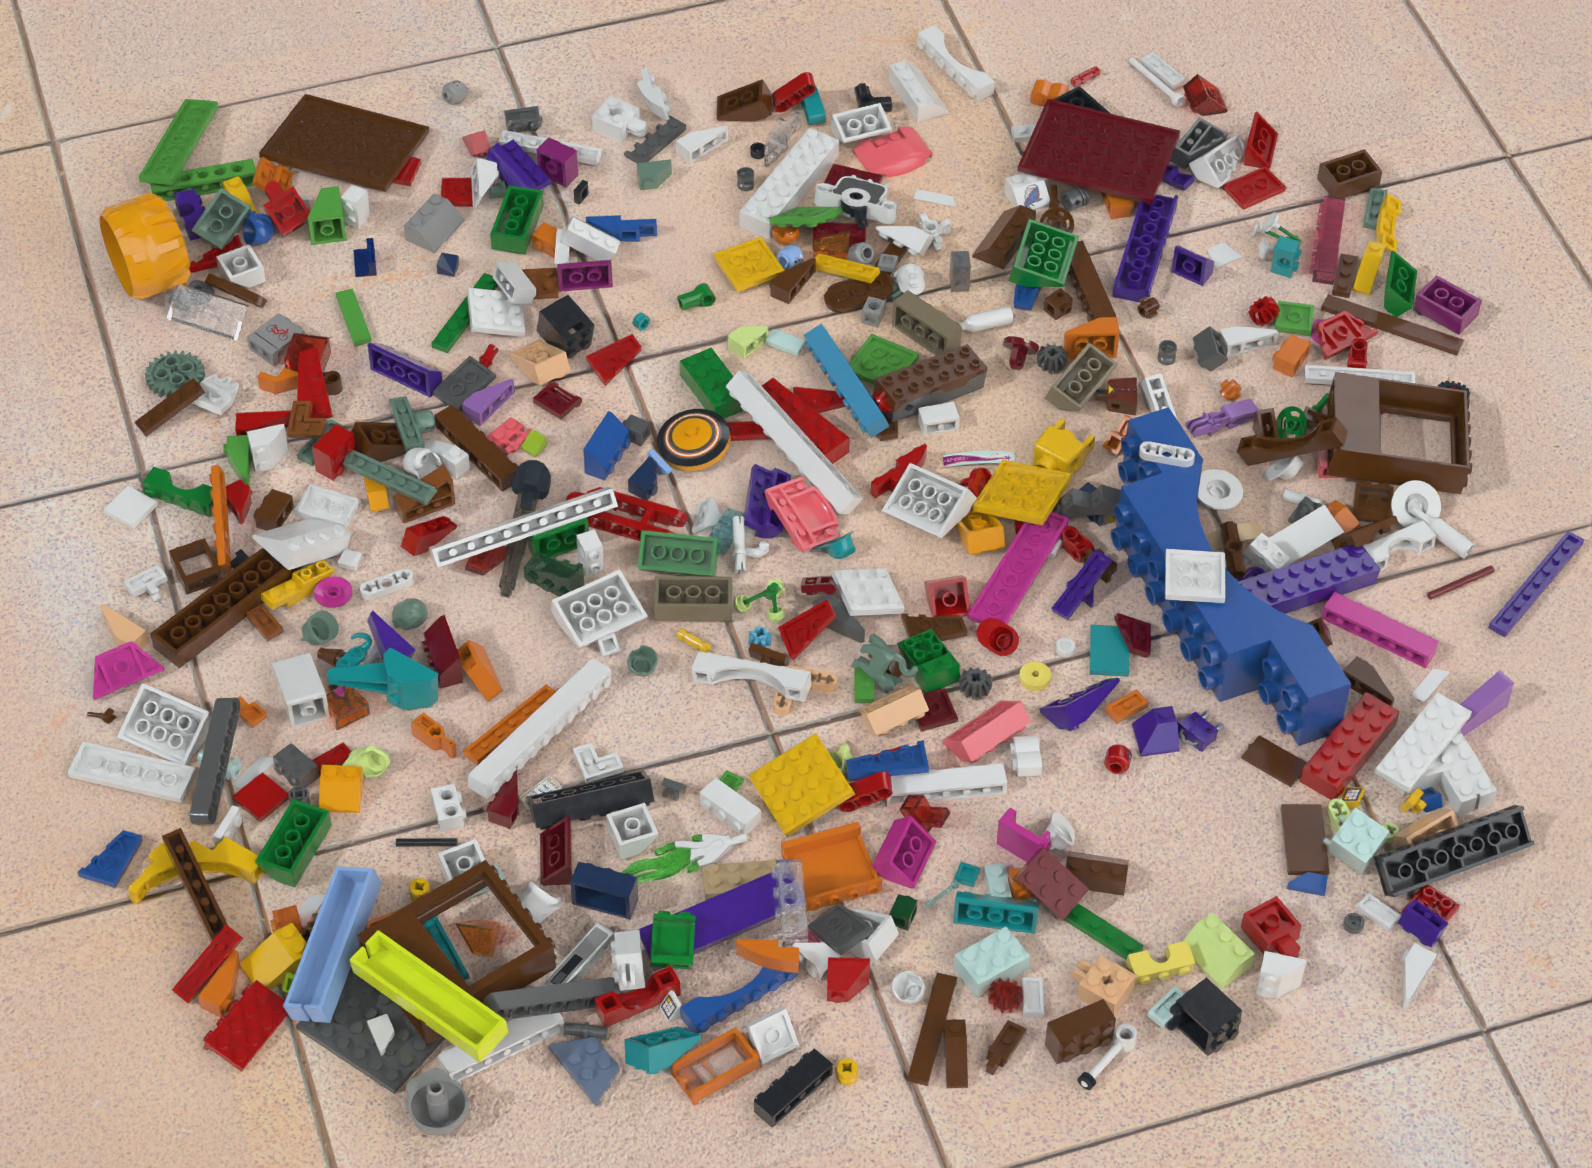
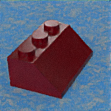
M817 223V226L813 227L812 250L849 251L853 244L866 242V227L864 230H861L857 224Z
M442 615L424 632V641H421L424 653L428 652L427 661L429 667H433V671L438 673L440 689L463 683L461 659L446 617Z

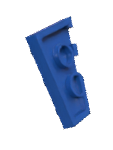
M123 830L106 845V849L99 856L95 855L91 859V863L87 867H82L77 872L78 877L116 888L143 841L142 836Z

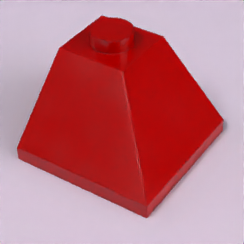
M828 957L827 1001L834 1003L848 1002L869 985L870 958Z

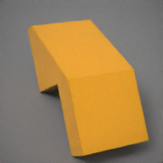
M364 478L371 513L390 509L386 487L368 478Z

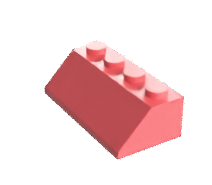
M1001 700L944 738L942 742L961 761L974 763L980 760L981 755L995 750L996 745L1000 742L1003 743L1011 739L1012 734L1023 731L1026 728L1025 725L1030 723L1031 720L1021 701Z

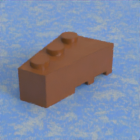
M444 465L420 479L434 486L437 490L427 505L400 493L393 496L394 508L403 524L455 505L453 479Z

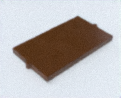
M1260 735L1252 744L1248 745V749L1241 756V759L1289 787H1292L1298 778H1301L1303 767L1307 764V762Z

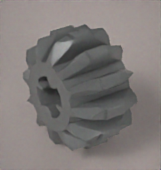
M1047 343L1046 347L1041 346L1040 351L1037 353L1038 367H1041L1042 371L1048 370L1049 374L1051 371L1057 373L1059 370H1063L1067 364V353L1062 346L1057 347L1056 344L1049 345Z
M979 666L977 669L970 667L969 671L964 670L959 678L960 691L964 692L965 697L971 696L972 699L975 697L982 699L983 695L988 696L989 691L992 689L991 674H987L986 669L981 671Z

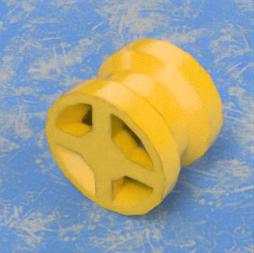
M416 878L409 885L410 897L413 902L431 892L430 884L424 878Z
M849 1058L840 1060L836 1067V1078L842 1085H852L856 1082L858 1076L857 1063Z

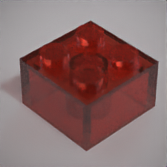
M293 333L284 358L285 368L298 372L299 352L317 348L324 372L331 354L329 337Z

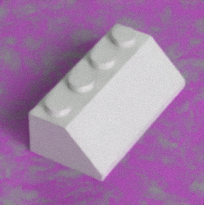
M906 61L889 65V82L917 123L948 114V109L919 68Z

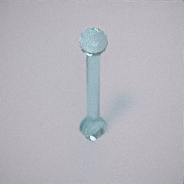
M953 880L951 886L932 900H927L926 906L929 908L933 907L934 903L949 891L958 889L959 882Z

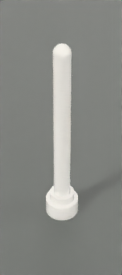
M1135 58L1129 59V63L1170 97L1171 103L1175 107L1180 108L1185 104L1186 97L1183 94L1171 90Z

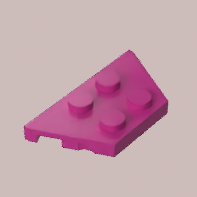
M133 641L95 656L93 699L96 700L162 672L165 668L152 659L148 653L142 651Z

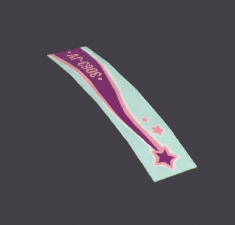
M969 451L943 455L944 468L968 464L1001 463L1002 460L1015 462L1014 452Z

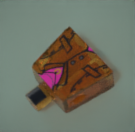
M331 684L327 687L328 694H326L329 714L336 730L370 715L368 701L354 688L339 687L338 685Z

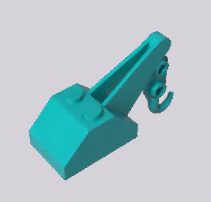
M366 633L352 635L351 639L363 638L365 642L360 646L351 648L336 662V668H331L327 671V682L329 684L386 694L387 702L402 710L432 707L438 701V673L392 648H389L383 654V662L359 665L365 659L367 651L372 645V639Z

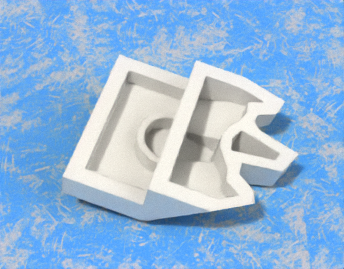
M217 374L210 375L200 382V386L204 389L205 393L191 404L222 415L232 406L239 390V383H232L233 378L230 375L219 379Z

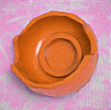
M792 224L790 227H777L775 225L772 228V234L778 244L789 245L799 238L800 229L799 227H792Z

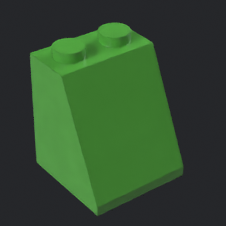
M339 186L321 188L310 211L308 223L312 245L347 241Z

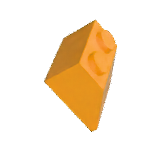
M322 765L319 784V808L329 812L360 813L364 787L362 766Z

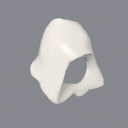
M532 881L528 882L526 888L518 896L524 909L528 908L535 923L541 924L546 917L562 907L560 903L562 901L561 897H551Z

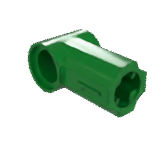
M701 283L696 286L694 291L677 296V300L681 310H686L698 305L703 307L711 306L715 302L716 297L707 283Z

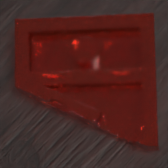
M500 546L469 557L465 570L484 576L512 555L513 549Z

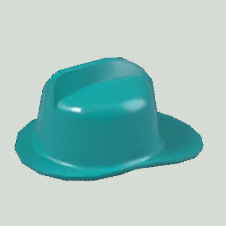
M854 531L812 550L824 548L831 557L843 559L856 551L851 537Z

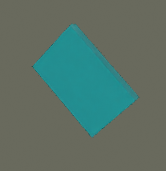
M1091 625L1090 675L1129 677V650L1118 626Z

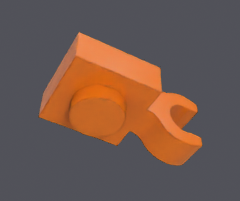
M238 697L240 701L239 717L251 728L267 718V713L254 701L248 704L244 698Z

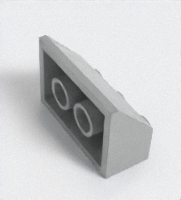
M433 194L404 225L405 240L436 253L464 222V218L448 199Z

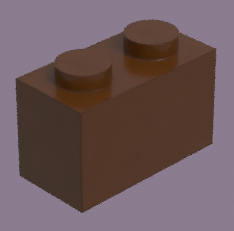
M271 489L269 494L264 497L261 506L254 512L256 528L268 531L282 527L294 508L292 495Z

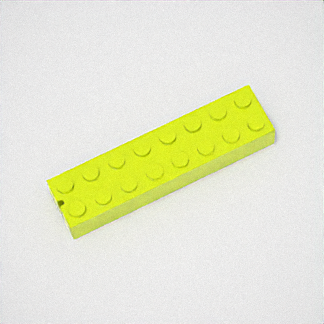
M379 930L365 943L369 959L363 946L349 959L353 973L413 1016L421 1019L427 1026L479 1063L509 1033L504 1018Z

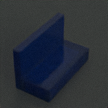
M366 238V249L353 250L355 277L377 275L373 238Z

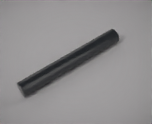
M457 838L396 839V847L458 845Z

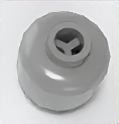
M459 80L445 84L442 89L443 99L451 105L464 101L468 93L467 86Z
M866 242L855 243L849 248L848 258L852 262L865 265L870 264L874 258L873 247Z

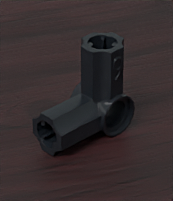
M859 83L854 88L858 108L881 103L884 112L892 111L891 96L873 97L869 86L865 83Z

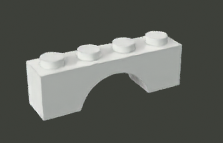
M1422 520L1418 523H1412L1409 527L1402 530H1396L1393 534L1386 537H1380L1370 544H1364L1363 547L1380 569L1384 570L1387 568L1391 552L1405 549L1420 554L1434 548L1436 534Z

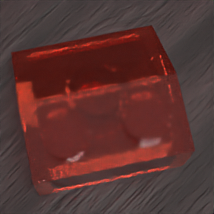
M1199 74L1183 86L1184 95L1190 102L1189 107L1194 113L1208 116L1228 111L1219 88Z

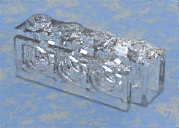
M801 858L776 860L774 867H771L772 879H776V887H773V898L778 901V907H775V919L779 920L780 927L777 928V940H781L782 946H792L794 943H807L808 921ZM788 878L792 883L787 884L783 879ZM785 899H792L794 903L788 904ZM787 919L795 920L796 924H789Z

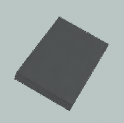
M469 356L432 391V394L447 406L453 405L457 410L460 409L462 411V404L466 398H469L477 391L485 389L497 377L494 372Z
M840 903L807 925L808 930L839 955H843L874 933L869 924Z

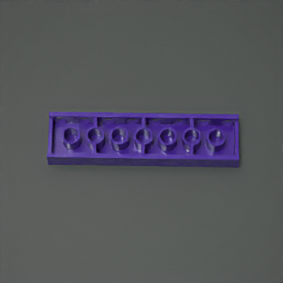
M1156 194L1152 204L1139 203L1114 282L1112 297L1140 303V299L1150 296L1176 212L1178 195L1172 198Z
M789 865L680 912H689L691 915L696 916L694 955L801 909L806 901ZM653 923L638 929L640 931L641 943L649 960H651ZM652 967V969H653L654 972L657 971V970H659V969H662V968Z

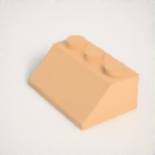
M910 684L858 710L871 733L883 736L889 733V729L895 726L899 728L906 725L907 721L912 718L919 719L923 717L925 712L929 711V708L921 690Z
M1438 808L1394 834L1393 838L1398 848L1453 828L1459 824L1453 810Z

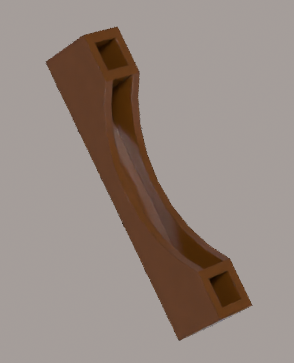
M1336 417L1322 420L1309 433L1294 438H1270L1260 435L1243 437L1240 440L1237 453L1248 466L1344 446L1348 431Z

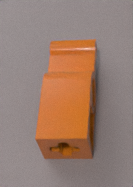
M424 712L411 722L412 735L430 749H442L450 758L457 756L455 742L446 738L444 728Z

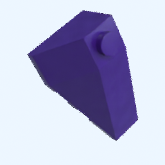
M1105 679L1086 687L1083 691L1069 694L1070 698L1061 701L1057 699L1039 708L1040 713L1058 729L1076 730L1079 728V724L1085 722L1120 682V679Z

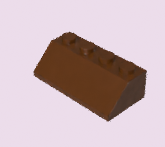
M1019 205L1004 211L972 257L1004 270L1019 249L1028 220L1036 221V210Z

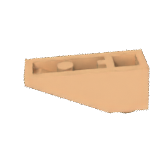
M105 604L100 606L103 619L117 647L133 641L142 649L149 643L145 629Z

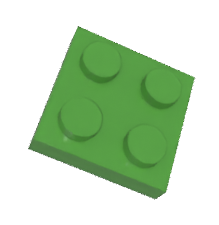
M1278 300L1280 311L1278 313L1279 316L1276 317L1275 330L1310 336L1314 305Z

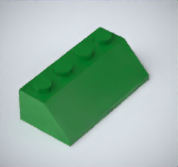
M292 799L255 863L275 881L295 888L332 826L329 811Z

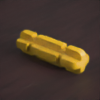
M681 628L677 632L679 640H685L686 644L696 650L700 649V652L705 653L711 650V644L706 641L702 642V639L692 633L688 634L687 630Z

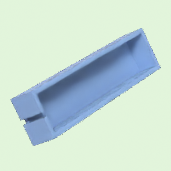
M336 866L283 1005L292 1020L310 1021L311 1018L313 1022H331L351 968L349 959L356 953L359 946L357 934L365 930L382 884L373 868Z

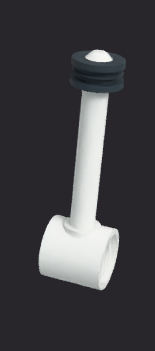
M1128 1023L1117 1027L1115 1044L1089 1073L1083 1072L1078 1077V1083L1084 1089L1091 1090L1096 1085L1095 1078L1119 1051L1127 1053L1135 1048L1136 1028Z

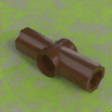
M1226 521L1220 525L1224 548L1223 553H1225L1228 572L1235 579H1239L1246 575L1242 554L1243 544L1239 538L1237 523Z

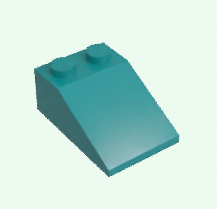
M675 1026L624 1039L625 1064L631 1065L637 1070H644L647 1074H657L659 1070L667 1069L700 1041L701 1035Z

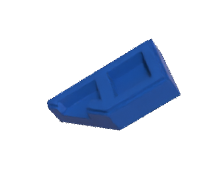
M1307 872L1288 882L1287 889L1325 896L1328 876Z

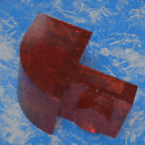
M908 795L899 809L904 817L912 816L927 832H930L932 827L942 828L950 815L947 807H931L924 795Z

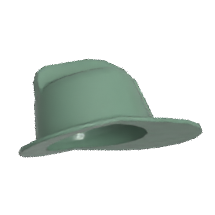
M324 610L310 616L302 626L303 638L301 641H307L310 645L316 646L326 644L334 639L339 630L335 617Z

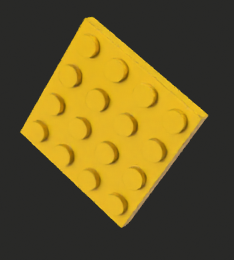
M1002 460L974 502L973 511L1043 525L1071 482L1072 474Z
M817 733L748 775L786 837H789L855 795Z

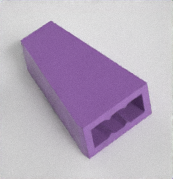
M1501 670L1460 704L1472 711L1471 717L1460 729L1463 736L1508 707L1514 682Z

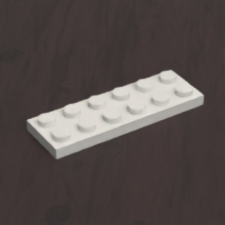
M1437 692L1375 768L1374 773L1410 793L1471 717L1472 711Z
M83 741L67 773L70 778L182 803L195 776L196 768Z

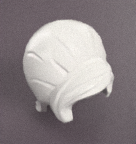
M417 447L410 449L403 459L406 473L419 480L442 464L439 456L429 448Z

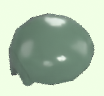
M645 645L632 650L627 659L628 669L635 676L642 677L653 673L658 662L657 653L652 647Z

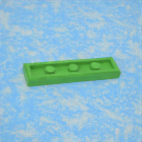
M353 288L336 292V299L354 346L372 342Z

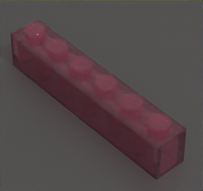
M1324 196V202H1320L1318 213L1322 214H1318L1317 225H1320V227H1316L1315 237H1318V239L1314 240L1313 249L1316 252L1313 251L1311 261L1315 262V264H1311L1310 274L1313 275L1312 282L1334 284L1345 198Z

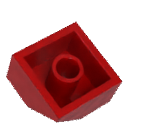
M335 424L312 446L316 472L332 481L343 474L345 467L342 465L344 456L351 452L355 446L354 433Z

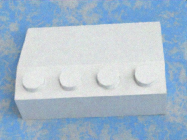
M910 463L883 507L882 512L942 538L968 514L977 497L968 488Z
M309 518L254 534L252 538L285 568L290 570L342 554L344 549L348 548L351 534L338 523Z
M620 570L553 599L550 609L559 626L578 648H582L647 618L646 612Z
M142 683L117 737L172 762L187 765L207 738L212 713Z

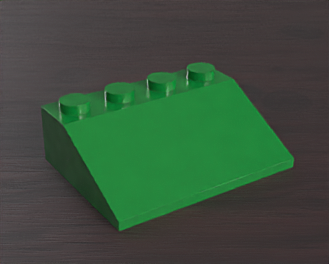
M1029 219L1008 281L1024 287H1064L1079 236Z

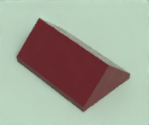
M566 816L540 833V879L543 886L570 885L572 878V833L569 816Z

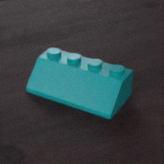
M957 891L953 923L993 929L1007 927L1010 931L1035 934L1039 902Z

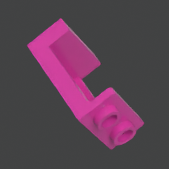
M1009 808L999 819L997 845L1025 862H1028L1039 848H1045L1049 851L1051 832L1048 830L1039 837L1016 823L1017 811Z

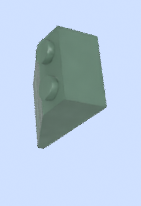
M220 188L191 231L222 250L244 224L245 218L248 217L247 214L251 211V206Z

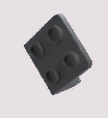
M538 106L504 110L507 131L517 133L525 129L536 131L542 125L543 119L539 114Z

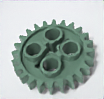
M176 350L173 354L167 351L166 356L160 354V359L154 357V362H149L150 367H146V385H148L149 390H153L154 395L158 393L160 398L163 395L167 398L192 378L200 385V382L205 377V369L201 359L197 360L196 355L191 356V352L185 355L183 350L180 354H177Z

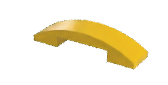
M1386 194L1377 219L1376 238L1378 243L1386 245V250L1396 252L1398 239L1394 238L1396 217L1401 214L1402 201L1390 194Z

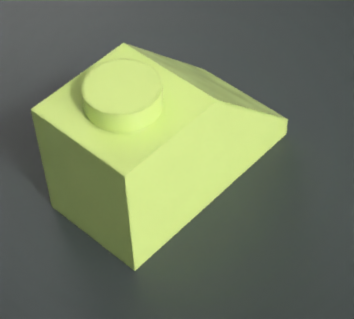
M740 326L728 335V349L742 359H745L765 343L768 337V327Z

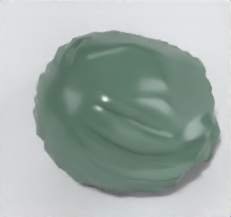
M405 599L394 606L392 623L396 628L401 627L405 630L417 628L427 619V606L419 599Z

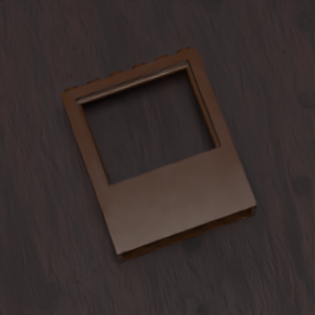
M1335 372L1327 398V419L1337 417L1348 433L1344 446L1327 449V475L1399 486L1406 482L1417 480L1431 485L1436 491L1461 494L1463 487H1467V475L1472 472V463H1470L1472 450H1469L1471 446V437H1469L1471 424H1468L1470 420V411H1468L1470 399H1467V391ZM1380 412L1450 422L1451 463L1382 454Z
M486 860L357 934L360 948L363 946L366 949L368 959L370 957L365 943L379 930L482 1004H484V998L490 993L523 989L556 968L555 960L557 956L554 952L555 944L553 940L544 935L542 926L538 922L535 923L533 921L532 914L528 908L524 909L517 894L511 893L506 880H501L494 865L490 866ZM488 886L534 947L468 986L422 924ZM399 1006L427 1045L443 1037L427 1026L421 1019L416 1018Z

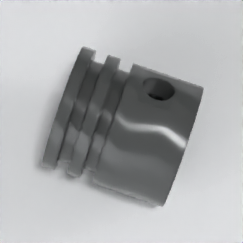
M1077 186L1061 193V202L1068 212L1088 205L1090 202L1089 194L1083 187Z

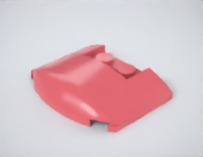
M898 127V131L873 140L867 138L853 149V153L868 172L885 174V178L909 173L924 165L928 156L930 158L933 156L931 150L912 127Z
M799 477L768 488L764 492L770 510L775 511L791 536L792 540L790 542L799 550L805 552L839 538L840 533L837 534L839 524L830 503L814 485L812 487L803 483L805 479Z

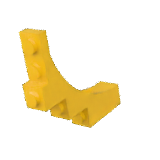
M227 837L218 842L213 851L195 840L189 844L202 872L229 874L242 878L252 884H255L265 872L255 863L259 855ZM162 843L150 852L148 856L150 866H147L142 875L129 886V896L135 904H138L153 888L168 880L179 877Z

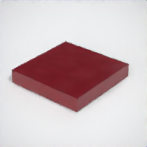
M945 688L922 694L929 711L925 712L923 717L915 719L921 732L958 722V716Z

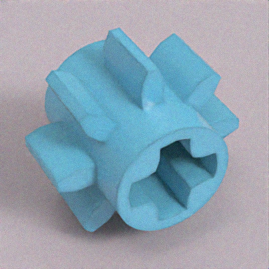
M756 627L753 631H749L748 644L754 643L765 648L767 645L771 646L772 632H767L766 627Z

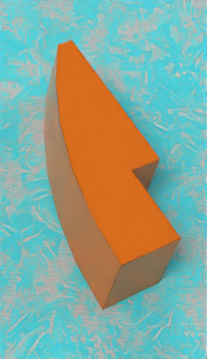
M736 939V954L742 958L768 969L799 973V947H778V940Z

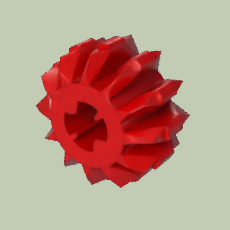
M1265 296L1263 299L1259 298L1258 301H1254V304L1249 307L1250 310L1248 311L1253 323L1264 326L1265 324L1269 325L1271 321H1275L1274 318L1279 316L1280 309L1272 297L1268 298Z

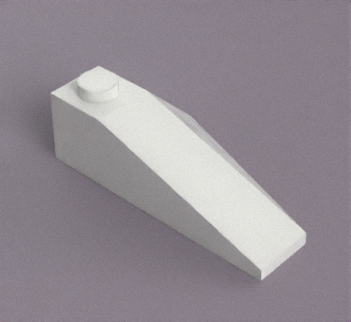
M1237 133L1190 162L1189 166L1198 180L1219 188L1230 180V175L1235 171L1237 162L1241 160L1246 151V144L1240 133Z

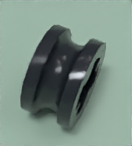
M759 142L753 143L750 146L751 157L754 159L764 158L766 155L765 145Z

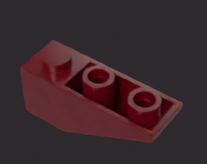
M517 770L508 782L505 781L500 786L497 793H495V798L488 803L486 808L489 822L511 829L519 815Z

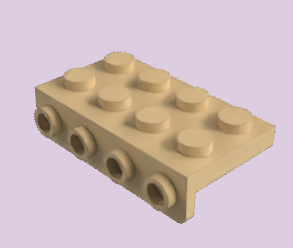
M783 859L702 866L705 900L783 868Z

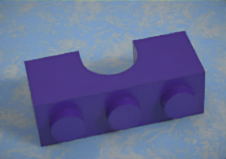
M194 188L174 193L176 208L180 218L183 217L189 240L202 238L191 231L206 210L205 206H201L200 194L197 195Z

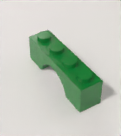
M154 466L142 482L145 495L151 498L163 500L166 503L180 506L183 509L194 511L200 515L208 517L213 515L212 507L214 503L210 494L211 486L201 484L193 489L177 488L172 484L170 472Z

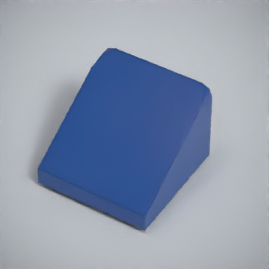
M1432 787L1421 790L1424 793L1419 799L1427 804L1423 809L1424 812L1427 813L1443 807L1442 795Z

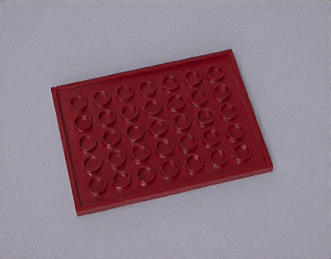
M1047 99L1019 162L1017 171L1152 204L1179 139L1180 130Z

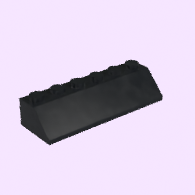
M644 770L527 796L533 823L536 828L541 830L548 829L566 816H569L571 821L576 819L585 821L591 819V816L594 815L606 816V814H610L612 811H619L645 803L647 807L651 802H655L651 779ZM541 798L542 802L535 803L533 799Z

